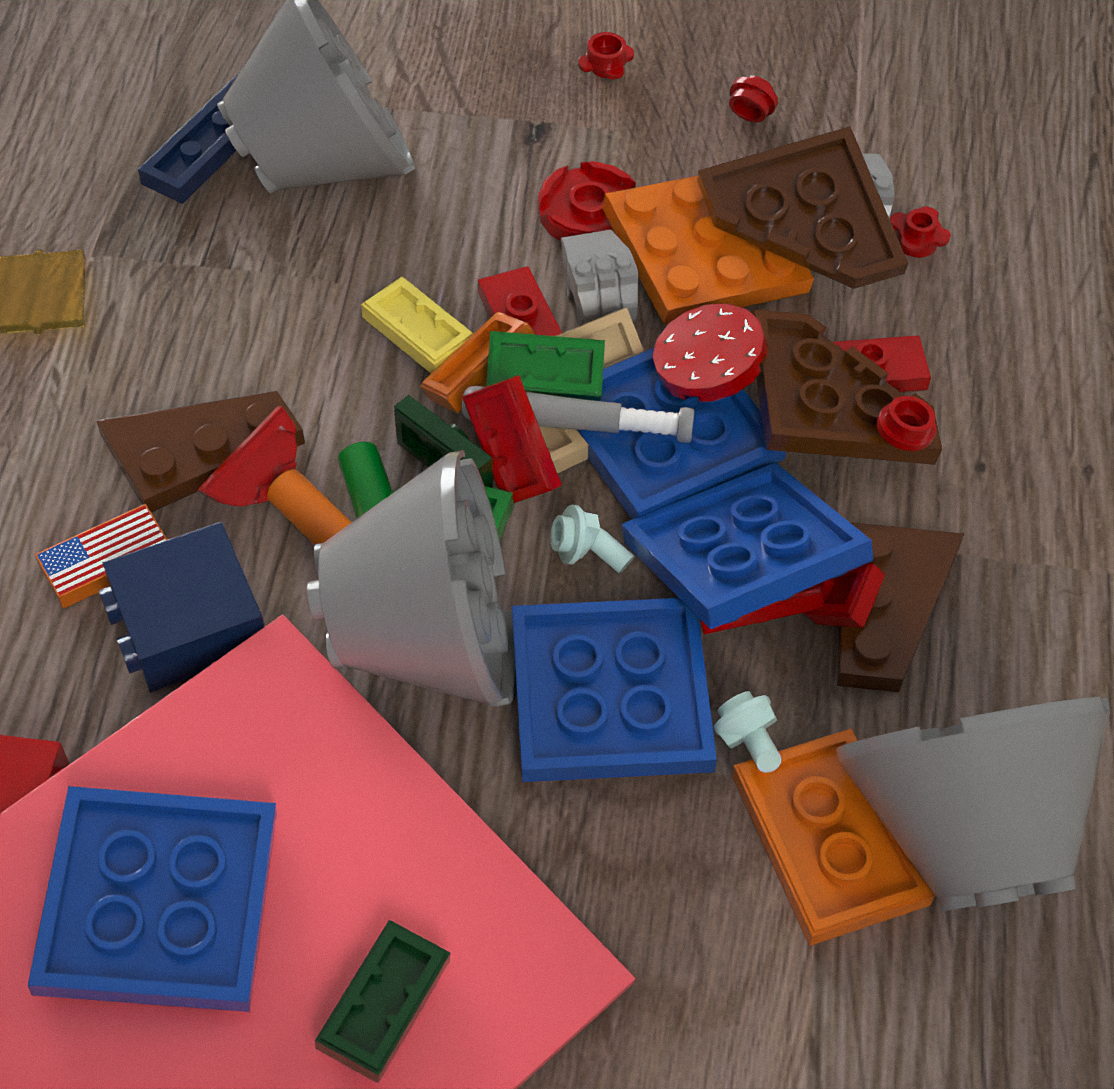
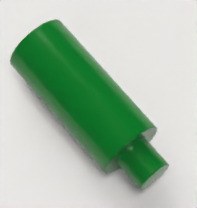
M357 442L347 446L340 452L338 463L356 518H359L391 495L393 490L378 447L371 442Z

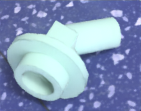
M569 505L564 510L563 515H558L554 519L551 528V546L554 551H558L563 564H574L579 559H582L591 549L620 574L635 557L608 532L600 528L597 514L584 512L578 505Z
M747 691L736 695L719 707L717 712L721 718L715 723L713 730L716 735L721 736L731 749L744 742L757 768L762 772H772L781 764V756L766 728L775 723L777 719L768 696L762 695L754 698L751 692Z

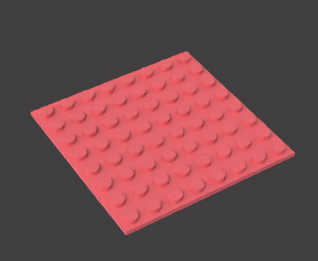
M283 614L0 813V1089H518L632 986L636 979L342 674L331 666L330 662ZM68 786L276 803L277 817L250 1012L31 995L28 988V980ZM391 920L449 951L451 955L450 962L381 1080L379 1083H376L315 1049V1039L387 922Z

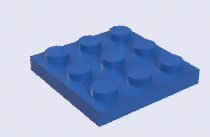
M654 348L603 369L602 397L600 401L622 403V407L626 409L664 411L665 413H679L680 408L683 407L692 408L695 411L691 442H678L677 436L671 434L663 435L661 433L634 432L632 430H619V434L577 430L588 444L589 461L632 520L774 462L782 461L786 457L785 451L766 450L761 411L744 389L735 395L712 402H699L698 396L684 395L686 400L675 397L661 384L653 360Z
M776 462L621 524L624 544L710 629L732 623L741 616L774 602L786 600L800 591L828 579L840 577L854 568L873 561L872 540Z
M680 598L512 606L522 782L715 772L717 757L699 617Z
M68 786L28 980V988L31 995L250 1012L277 817L276 803Z

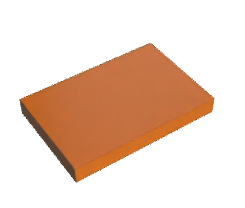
M852 728L778 751L781 756V764L772 772L760 771L753 759L734 765L732 771V778L809 946L932 905L935 898L931 889L839 763L836 748L858 741Z

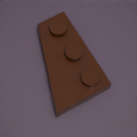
M277 391L96 421L100 435L141 504H146L150 512H154L198 492L197 489L277 406L284 408L295 425L296 433L294 434L297 447L305 444L302 427Z
M850 522L872 540L873 561L868 563H874L886 575L864 628L839 626L837 686L899 692L934 606L944 587L950 568L960 549L964 533Z

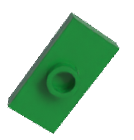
M490 331L486 387L519 375L526 392L600 401L602 397L605 340Z

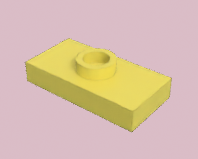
M400 277L361 304L362 317L429 373L435 371L474 334L404 277Z

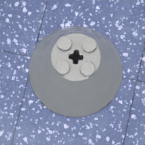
M285 0L223 100L217 103L221 114L230 126L225 131L236 151L242 157L249 153L258 164L254 167L255 172L270 194L284 188L406 175L415 169L411 152L387 107L383 109L375 97L370 98L371 94L367 85L372 83L371 78L319 0Z
M464 450L448 453L327 541L315 544L314 560L319 580L308 582V602L313 618L315 620L325 619L328 630L326 634L327 654L330 664L334 669L349 667L482 704L501 706L512 702L516 687L512 610L502 611L495 577L505 576L506 570L494 516L482 478L472 458L460 460L462 457H465Z
M1099 696L1063 700L960 718L961 724L944 728L943 731H940V728L920 730V727L855 741L836 748L839 763L933 894L939 899L941 911L976 905L977 907H985L1018 901L1019 897L1031 894L1037 896L1077 889L1074 874L1110 715L1107 697L1101 698Z

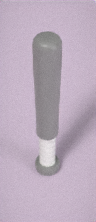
M471 386L464 391L463 396L485 387ZM526 392L539 427L619 434V430L661 433L663 435L671 434L677 436V441L681 443H690L692 439L695 411L692 408L683 407L680 408L679 413H665L664 411L626 409L622 407V403ZM462 399V414L467 420L471 421Z

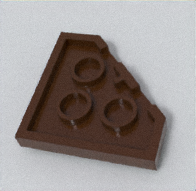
M851 126L698 170L697 183L716 228L853 289L899 276L906 272L908 266L907 259Z
M754 310L753 315L761 323L769 348L767 359L764 357L760 364L761 372L756 377L766 450L936 464L942 451L936 417L935 437L927 448L920 451L897 449L886 442L878 432L877 418L882 408L891 403L895 398L904 396L885 381L888 375L885 370L854 347H851L846 352L824 336L826 327L809 314ZM916 393L912 395V397L919 398L926 402L934 411V407L927 401H925L923 398L918 396Z

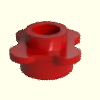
M597 33L588 40L587 53L579 57L578 66L582 71H592L595 75L602 78L619 79L624 75L625 64L634 59V50L626 45L623 37L616 33Z
M924 206L914 209L908 214L896 212L890 217L893 229L897 231V238L904 254L916 258L927 257L936 251L937 246L943 247L949 243L950 231L942 228L938 221L939 213L937 210Z

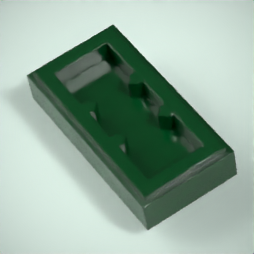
M407 395L394 406L398 445L428 468L448 453L464 450L465 457H462L460 460L472 458L484 486L493 488L492 457L472 443L459 426L454 423L447 424L410 395Z
M389 920L315 1039V1049L379 1083L449 964L451 953Z

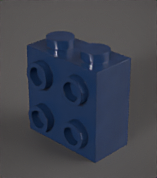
M222 522L102 562L110 586L100 589L99 593L111 625L123 621L127 635L117 638L126 667L129 674L139 670L142 671L150 693L196 676L264 628L262 614Z

